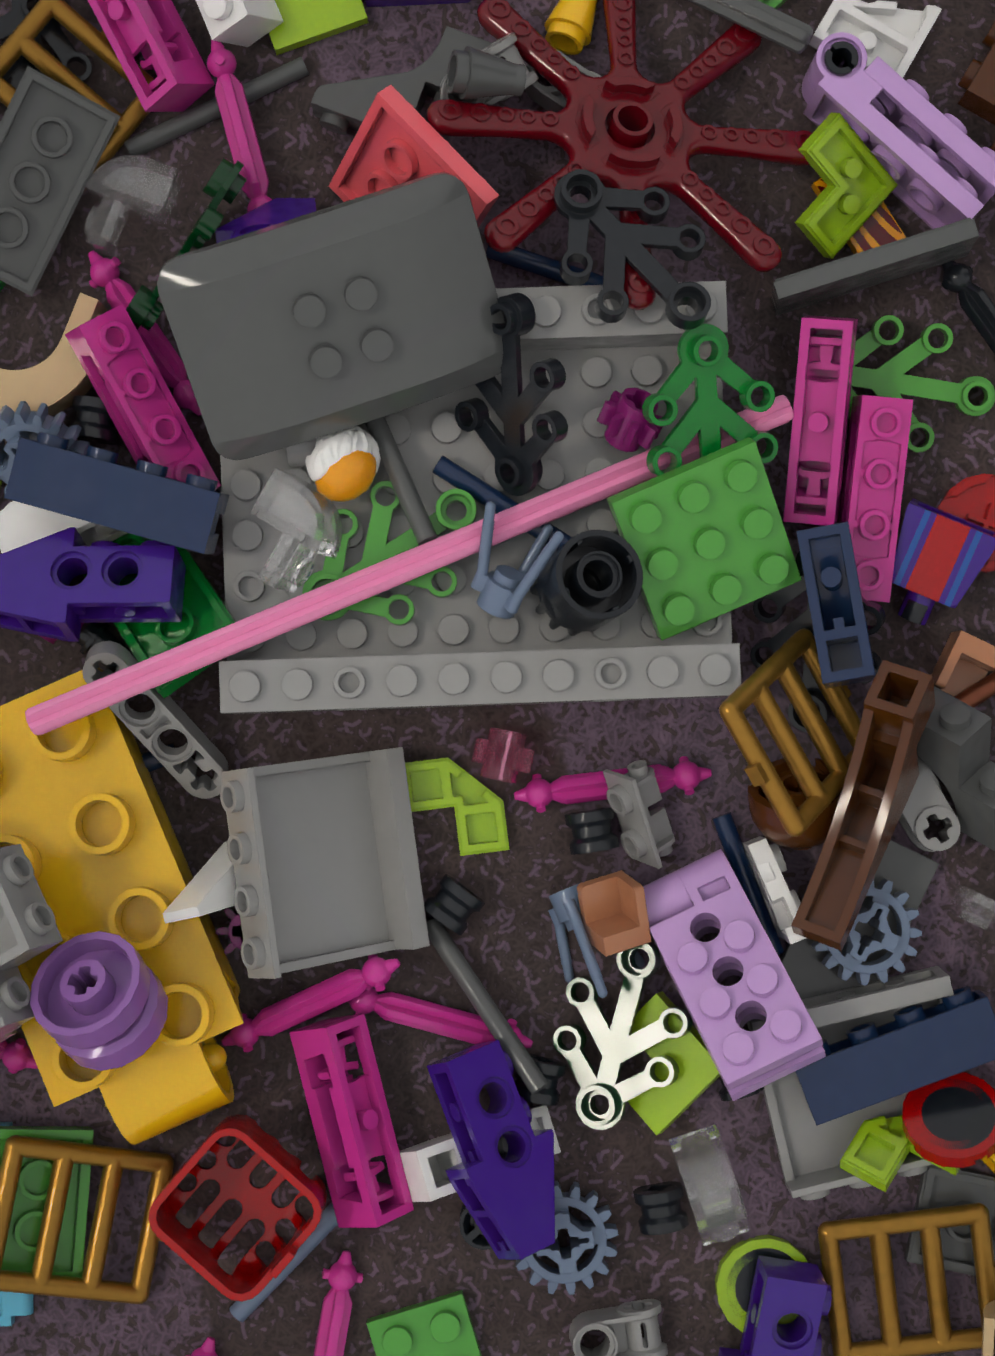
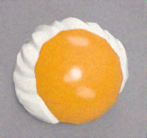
M354 426L317 438L315 448L311 455L306 457L305 463L308 475L315 482L319 493L330 501L345 502L356 499L369 489L378 472L381 457L375 439L365 430H362L361 427Z

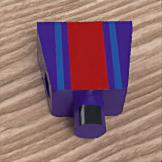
M913 498L905 511L895 554L892 583L908 589L898 615L913 623L926 625L935 602L956 608L995 550V532Z

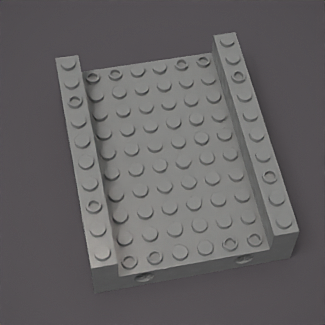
M726 281L696 282L708 291L711 298V307L703 323L718 327L726 336L728 333ZM602 285L495 288L498 298L513 293L526 295L531 300L535 309L536 321L533 329L527 334L520 336L523 391L531 382L530 369L536 362L555 358L561 362L566 372V380L563 387L552 391L524 424L525 443L533 436L532 422L534 418L551 410H556L563 414L568 424V433L563 440L554 443L540 459L543 474L535 488L525 495L514 496L506 492L499 484L495 474V457L475 430L466 432L456 422V406L460 402L479 398L487 405L489 418L504 436V423L475 384L384 416L428 516L436 512L437 500L444 492L450 489H457L432 473L442 456L447 457L520 504L650 450L657 445H661L694 402V381L676 401L678 405L676 419L670 425L662 427L658 438L653 440L650 448L647 450L642 446L634 452H624L614 448L606 441L604 436L607 425L597 422V418L605 400H610L613 391L616 390L622 394L627 388H639L650 394L657 393L680 363L677 347L682 334L686 330L674 326L669 321L665 311V301L656 293L654 303L648 308L638 311L627 308L622 320L616 323H607L602 321L595 312L596 300L599 292L602 290ZM614 299L603 301L604 306L609 310L621 308L619 302ZM688 305L677 307L678 311L684 315H695L693 308ZM708 341L703 342L699 347V356L702 360H705L711 353V345ZM546 370V377L550 382L549 373ZM500 373V374L496 375L495 377H496V379L499 381V383H500L501 386H502V383H501V373ZM716 376L718 398L723 401L722 380ZM661 400L658 402L659 407L655 415L663 417L667 406ZM548 422V428L552 433L551 425ZM365 423L357 425L369 433ZM286 448L236 461L220 455L221 493L229 495L225 514H222L225 606L236 622L302 595L307 579L312 574L323 570L330 537L327 521L335 510L348 509L355 514L358 519L357 521H359L358 533L348 541L344 572L362 560L373 508L370 499L371 490L380 481H390L381 460L378 472L366 492L356 499L338 502L330 501L317 491L316 484L309 477L306 466L288 465ZM383 488L377 493L376 500L382 506H389L394 502L396 494L390 488ZM607 499L549 522L571 537L588 530H606L620 536ZM475 500L477 515L474 522L484 519L485 506ZM459 502L452 503L447 508V516L454 521L463 519L467 512L466 507ZM401 504L393 511L387 543L411 528ZM340 516L334 522V529L339 534L348 533L353 526L352 519L348 516ZM447 529L438 535L437 538L453 531ZM525 532L492 546L488 572L495 571L498 565H507L518 570L536 538ZM478 552L445 566L450 568L457 577V588L448 597L439 598L434 596L429 589L405 584L377 594L376 596L389 598L395 594H402L410 598L415 607V614L413 619L405 625H394L386 617L349 610L339 619L332 621L317 619L227 657V661H219L220 713L262 714L729 697L741 685L740 643H732L731 611L662 641L656 635L641 592L634 605L625 613L593 632L581 631L575 636H570L567 628L562 626L554 630L549 627L551 618L547 613L540 615L536 613L535 609L540 604L538 596L530 592V589L513 618L503 619L493 616L478 606L477 599L480 591L470 586L477 571ZM438 573L432 579V586L438 591H446L452 584V579L447 573ZM402 600L393 602L389 610L390 615L394 619L405 618L409 612L408 604Z

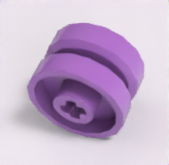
M97 931L77 935L59 945L41 963L31 984L30 1006L36 1021L56 1040V1043L71 1059L81 1067L103 1071L123 1067L139 1058L158 1039L167 1020L168 997L161 981L145 965L143 958L129 942L117 934Z

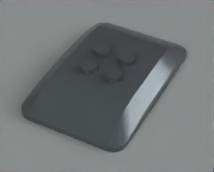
M440 172L423 176L176 256L165 262L158 273V293L211 443L215 450L227 459L235 461L248 459L323 437L431 401L501 373L503 359L502 335H497L493 332L492 323H505L502 311L491 316L490 307L498 303V296L469 193L464 183L449 173Z

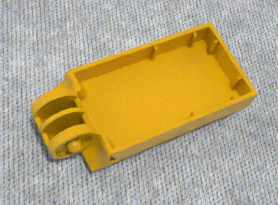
M81 670L0 706V848L21 844L26 857L33 866L34 876L46 903L55 915L56 925L63 939L60 943L18 966L30 992L32 981L41 963L59 945L77 935L97 931L117 934L129 942L143 958L145 965L154 972L162 983L168 997L167 1020L158 1039L142 1056L123 1067L103 1071L81 1067L60 1048L56 1040L41 1027L35 1017L21 1026L53 1106L56 1107L99 1088L104 1098L105 1106L109 1110L122 1136L130 1144L136 1145L233 1102L234 1089L226 1065V1051L217 1044L214 1036L239 1026L244 1021L238 1000L240 987L209 914L166 924L164 922L162 913L188 885L193 876L150 773L145 766L133 733L109 707L42 735H34L28 726L25 717V711L28 708L87 684Z

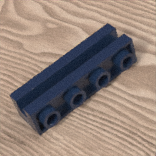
M43 432L38 433L37 441L26 438L19 439L4 498L198 553L214 554L219 534L215 533L220 514H225L229 499L228 494L216 491L218 481L190 473L187 474L185 482L167 478L168 467L140 459L137 461L136 469L117 464L119 453L88 445L86 455L67 450L69 439Z
M969 986L953 990L954 995L941 998L943 1003L923 1009L922 1004L903 1008L893 1014L894 1021L878 1027L875 1026L874 1022L857 1025L846 1031V1039L829 1045L827 1040L824 1039L822 1046L826 1057L795 1071L816 1126L995 1060V1015L988 997L979 989L971 991Z

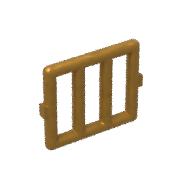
M39 0L0 47V102L8 107L16 91V88L7 82L3 76L22 55L47 77L121 116L84 190L85 192L150 112H145L136 96L121 114L34 40L48 22L54 18L130 83L103 30L100 32L64 0ZM138 65L147 83L150 84L154 78Z
M800 629L790 637L719 707L721 718L748 764L744 769L754 787L760 786L785 831L792 837L801 836L842 791L861 723L848 699L852 695L848 686L826 689L823 685L815 637L808 629ZM800 656L804 659L853 748L845 757L793 665ZM777 679L830 772L822 782L768 688ZM752 703L806 797V800L798 808L795 806L743 713Z
M13 1135L9 1137L4 1145L0 1166V1291L129 1304H143L146 1302L150 1293L159 1241H161L150 1227L148 1220L149 1210L166 1183L172 1178L174 1167L172 1156L159 1152ZM23 1157L53 1161L31 1273L1 1270ZM74 1163L103 1167L82 1278L52 1275ZM123 1169L152 1172L131 1283L102 1280Z
M972 1203L825 1221L819 1225L818 1239L823 1277L826 1283L831 1286L832 1291L828 1318L833 1356H921L982 1348L983 1309L985 1305L995 1300V1260L989 1210L984 1204ZM970 1225L982 1327L952 1330L940 1228ZM919 1231L932 1333L902 1336L889 1235ZM869 1237L882 1339L852 1342L839 1241Z

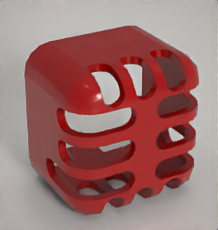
M235 1114L222 1120L166 1183L150 1207L148 1220L155 1235L221 1294L231 1300L243 1302L257 1296L272 1278L276 1279L295 1257L299 1247L312 1234L321 1220L326 1205L327 1191L320 1177L317 1174L312 1179L307 1177L300 1169L302 1161L295 1155L287 1152L274 1136L263 1131L258 1126L257 1121L247 1115ZM225 1136L236 1137L235 1142L230 1146H223L218 1142L220 1138ZM241 1140L255 1153L244 1166L233 1168L229 1165L227 1156ZM209 1150L216 1155L217 1160L212 1168L206 1169L197 1163ZM264 1160L277 1173L266 1186L256 1188L250 1183V1174ZM190 1173L196 1177L197 1184L193 1190L184 1191L178 1185ZM208 1179L217 1181L220 1186L218 1196L199 1216L190 1229L182 1225L176 1218L177 1212L204 1181ZM286 1179L299 1191V1194L288 1206L281 1208L273 1203L272 1194ZM301 1196H305L311 1202L314 1210L307 1222L295 1208V1202ZM230 1199L238 1200L243 1208L241 1215L222 1235L213 1248H209L199 1239L198 1234L226 1201ZM284 1218L289 1219L296 1229L287 1245L275 1229L277 1222ZM251 1219L261 1220L264 1223L265 1232L239 1261L232 1273H226L218 1264L220 1255ZM263 1241L270 1242L276 1251L268 1267L256 1254L257 1245Z

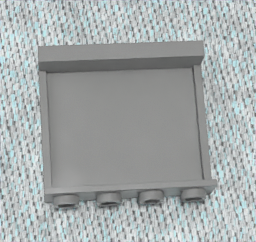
M403 747L221 772L220 800L227 815L229 830L227 852L234 868L236 883L234 905L241 920L243 935L241 957L247 968L248 978L277 979L282 978V973L391 950H414L430 946Z
M939 966L888 977V982L886 983L876 981L868 983L867 986L859 985L801 1000L822 1040H827L829 1045L846 1039V1031L857 1025L874 1022L875 1026L878 1027L894 1021L893 1014L903 1008L922 1004L923 1009L943 1003L941 998L954 995L950 976ZM753 1019L747 1022L749 1031H756L765 1024V1021L760 1019ZM795 1072L764 1086L763 1093L785 1185L792 1198L800 1197L802 1200H816L829 1195L830 1189L847 1185L855 1189L872 1186L841 1169L840 1160L864 1120L880 1116L890 1118L903 1115V1101L908 1092L816 1126ZM909 1152L897 1174L902 1177L916 1176L924 1173L927 1170V1166L933 1164Z

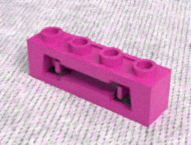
M88 0L145 112H183L215 85L172 0ZM140 51L145 59L140 61L142 70H154L157 75L150 84L147 83L134 59Z
M123 304L81 324L65 334L136 465L138 459L168 467L167 478L185 482L187 474L190 473L218 481L216 489L221 486Z
M812 315L801 318L793 407L794 417L792 419L783 522L826 526L836 524L839 519L858 319Z
M856 395L852 398L838 523L847 521L849 523L861 594L866 601L890 603L913 408L912 399Z
M365 1014L327 1018L290 1031L289 1034L338 1227L378 1228L413 1211L414 1207ZM353 1042L356 1043L364 1074L355 1079L353 1074H348V1070L358 1069L359 1063L358 1061L347 1062L344 1048L345 1045ZM385 1155L391 1184L377 1181L375 1175L385 1169L382 1161L371 1162V1158Z

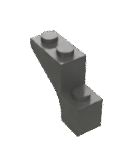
M446 26L442 39L433 54L423 64L411 71L325 84L317 88L311 101L314 115L320 118L319 124L334 133L346 135L348 129L357 132L377 93L389 85H392L421 113L427 96L433 98L432 103L436 100H441L439 94L440 83L447 74L452 51L454 49L464 51L466 46L482 50L492 42ZM448 91V98L454 101L472 103L475 99H460L459 94Z
M934 686L935 706L916 747L917 755L939 777L949 791L960 823V831L995 851V763L990 761L992 718Z

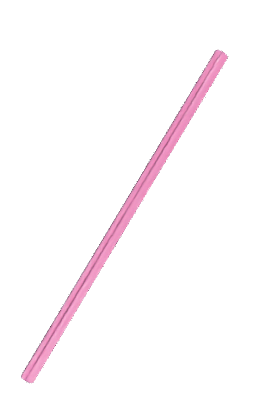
M785 395L775 397L773 405L767 411L755 412L745 409L737 413L755 430L763 432L784 425L794 417L793 409ZM720 428L721 449L736 443L733 438ZM698 433L682 452V465L700 458ZM650 450L496 513L494 517L492 546L657 477L647 467L646 459ZM668 452L663 453L658 459L660 470L666 469L670 464L671 458ZM484 519L28 708L25 711L28 726L34 735L45 734L478 553Z

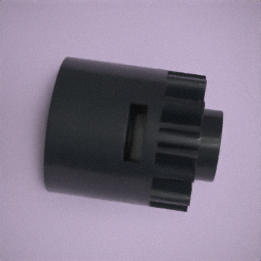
M606 530L581 532L556 550L538 576L537 583L530 588V592L538 596L540 604L536 607L535 611L539 615L548 614L551 618L549 627L552 630L562 626L567 628L570 636H575L581 631L593 632L625 613L634 605L642 589V565L633 547L619 535Z

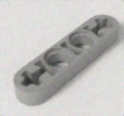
M102 641L93 645L88 651L82 669L83 678L88 684L113 673L109 669L100 672L98 670L100 661L105 665L112 662L116 663V672L139 662L121 644L113 641ZM155 688L140 693L150 697L155 704L151 711L145 713L136 712L131 709L127 704V699L109 706L111 711L187 792L201 799L213 798L220 794L222 786L221 772L229 771L228 761L170 696L162 697ZM175 729L186 736L187 743L179 748H172L162 743L159 735L163 731ZM194 751H196L195 761L191 757ZM197 767L204 772L213 769L215 771L214 778L211 779L206 774L200 777L196 776Z

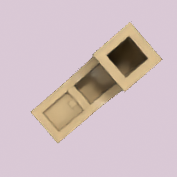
M83 293L79 294L58 346L43 362L22 370L0 368V411L3 406L7 405L15 412L20 402L26 401L31 411H37L41 403L47 404L48 415L54 416L72 406L74 396H84L93 385L65 334L107 311L106 307L98 299Z

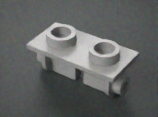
M637 760L627 766L628 773L624 775L608 769L604 770L603 774L609 789L607 790V800L617 815L622 831L620 840L625 852L632 859L660 869L663 867L660 857L669 855L673 851L672 844L675 842V837L666 809L658 806L651 811L648 810V807L662 800L654 769L647 766L645 760Z

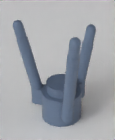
M490 501L485 505L477 571L470 586L480 591L477 604L481 609L493 616L511 619L517 614L523 598L556 552V549L564 539V534L560 531L555 532L546 544L553 531V526L547 523L543 526L518 570L507 565H498L495 571L488 572L496 508L494 502Z
M578 884L549 896L553 909L548 910L555 927L564 978L567 983L574 979L567 928L568 932L574 930L597 994L600 998H605L608 992L581 919L577 893ZM637 951L635 962L642 968L645 965V961Z

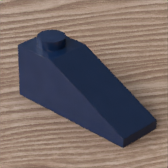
M848 521L796 531L823 685L827 689L873 681L876 671Z

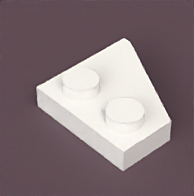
M833 0L812 36L809 45L818 49L821 42L832 34H852L865 46L867 52L865 70L878 56L903 78L942 9L935 5H926L923 11L898 9L897 2L881 0L873 3L861 0Z
M762 836L743 842L778 936L789 944L806 939V937L793 933L791 925L801 902L794 889L789 890L782 875V872L787 871V867L779 846L776 843L769 845L767 839Z

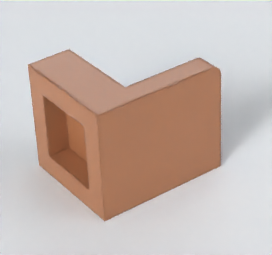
M962 630L951 632L931 674L933 675L934 686L955 697L985 678L988 671H995V646Z
M620 870L578 884L577 893L583 925L590 944L607 957L651 942L645 893L640 883Z

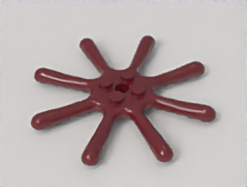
M483 0L480 3L477 15L482 27L497 40L514 32L517 37L515 46L522 59L563 95L566 100V106L558 112H541L442 99L434 101L427 109L428 123L443 136L503 137L548 141L563 148L569 157V162L566 166L489 221L484 229L486 243L490 248L500 253H507L520 245L557 210L554 203V192L558 181L564 175L574 170L584 169L596 174L606 188L643 191L649 187H659L678 197L708 224L752 269L759 272H769L778 266L781 262L782 250L774 239L700 180L697 174L691 171L689 165L691 157L701 154L750 158L795 166L810 165L798 149L813 132L806 130L704 126L691 120L686 113V102L750 56L760 46L761 36L737 24H733L672 80L666 83H656L644 78L639 73L636 65V0H603L610 71L602 77H590L581 73L576 66L571 65L507 1ZM619 211V221L621 223L648 225V223L639 218L637 211ZM646 248L652 255L651 248ZM625 261L624 291L629 298L628 308L637 311L644 310L654 303L656 292Z

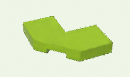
M449 757L405 763L412 812L454 807L460 856L510 850L503 799Z
M902 1115L890 1118L880 1116L864 1120L842 1156L840 1168L886 1193L908 1153L911 1152L920 1158L922 1157L914 1150V1145L909 1141L908 1136L907 1138L902 1127ZM930 1162L935 1166L953 1174L954 1176L957 1175L960 1169L955 1167H942L933 1162Z

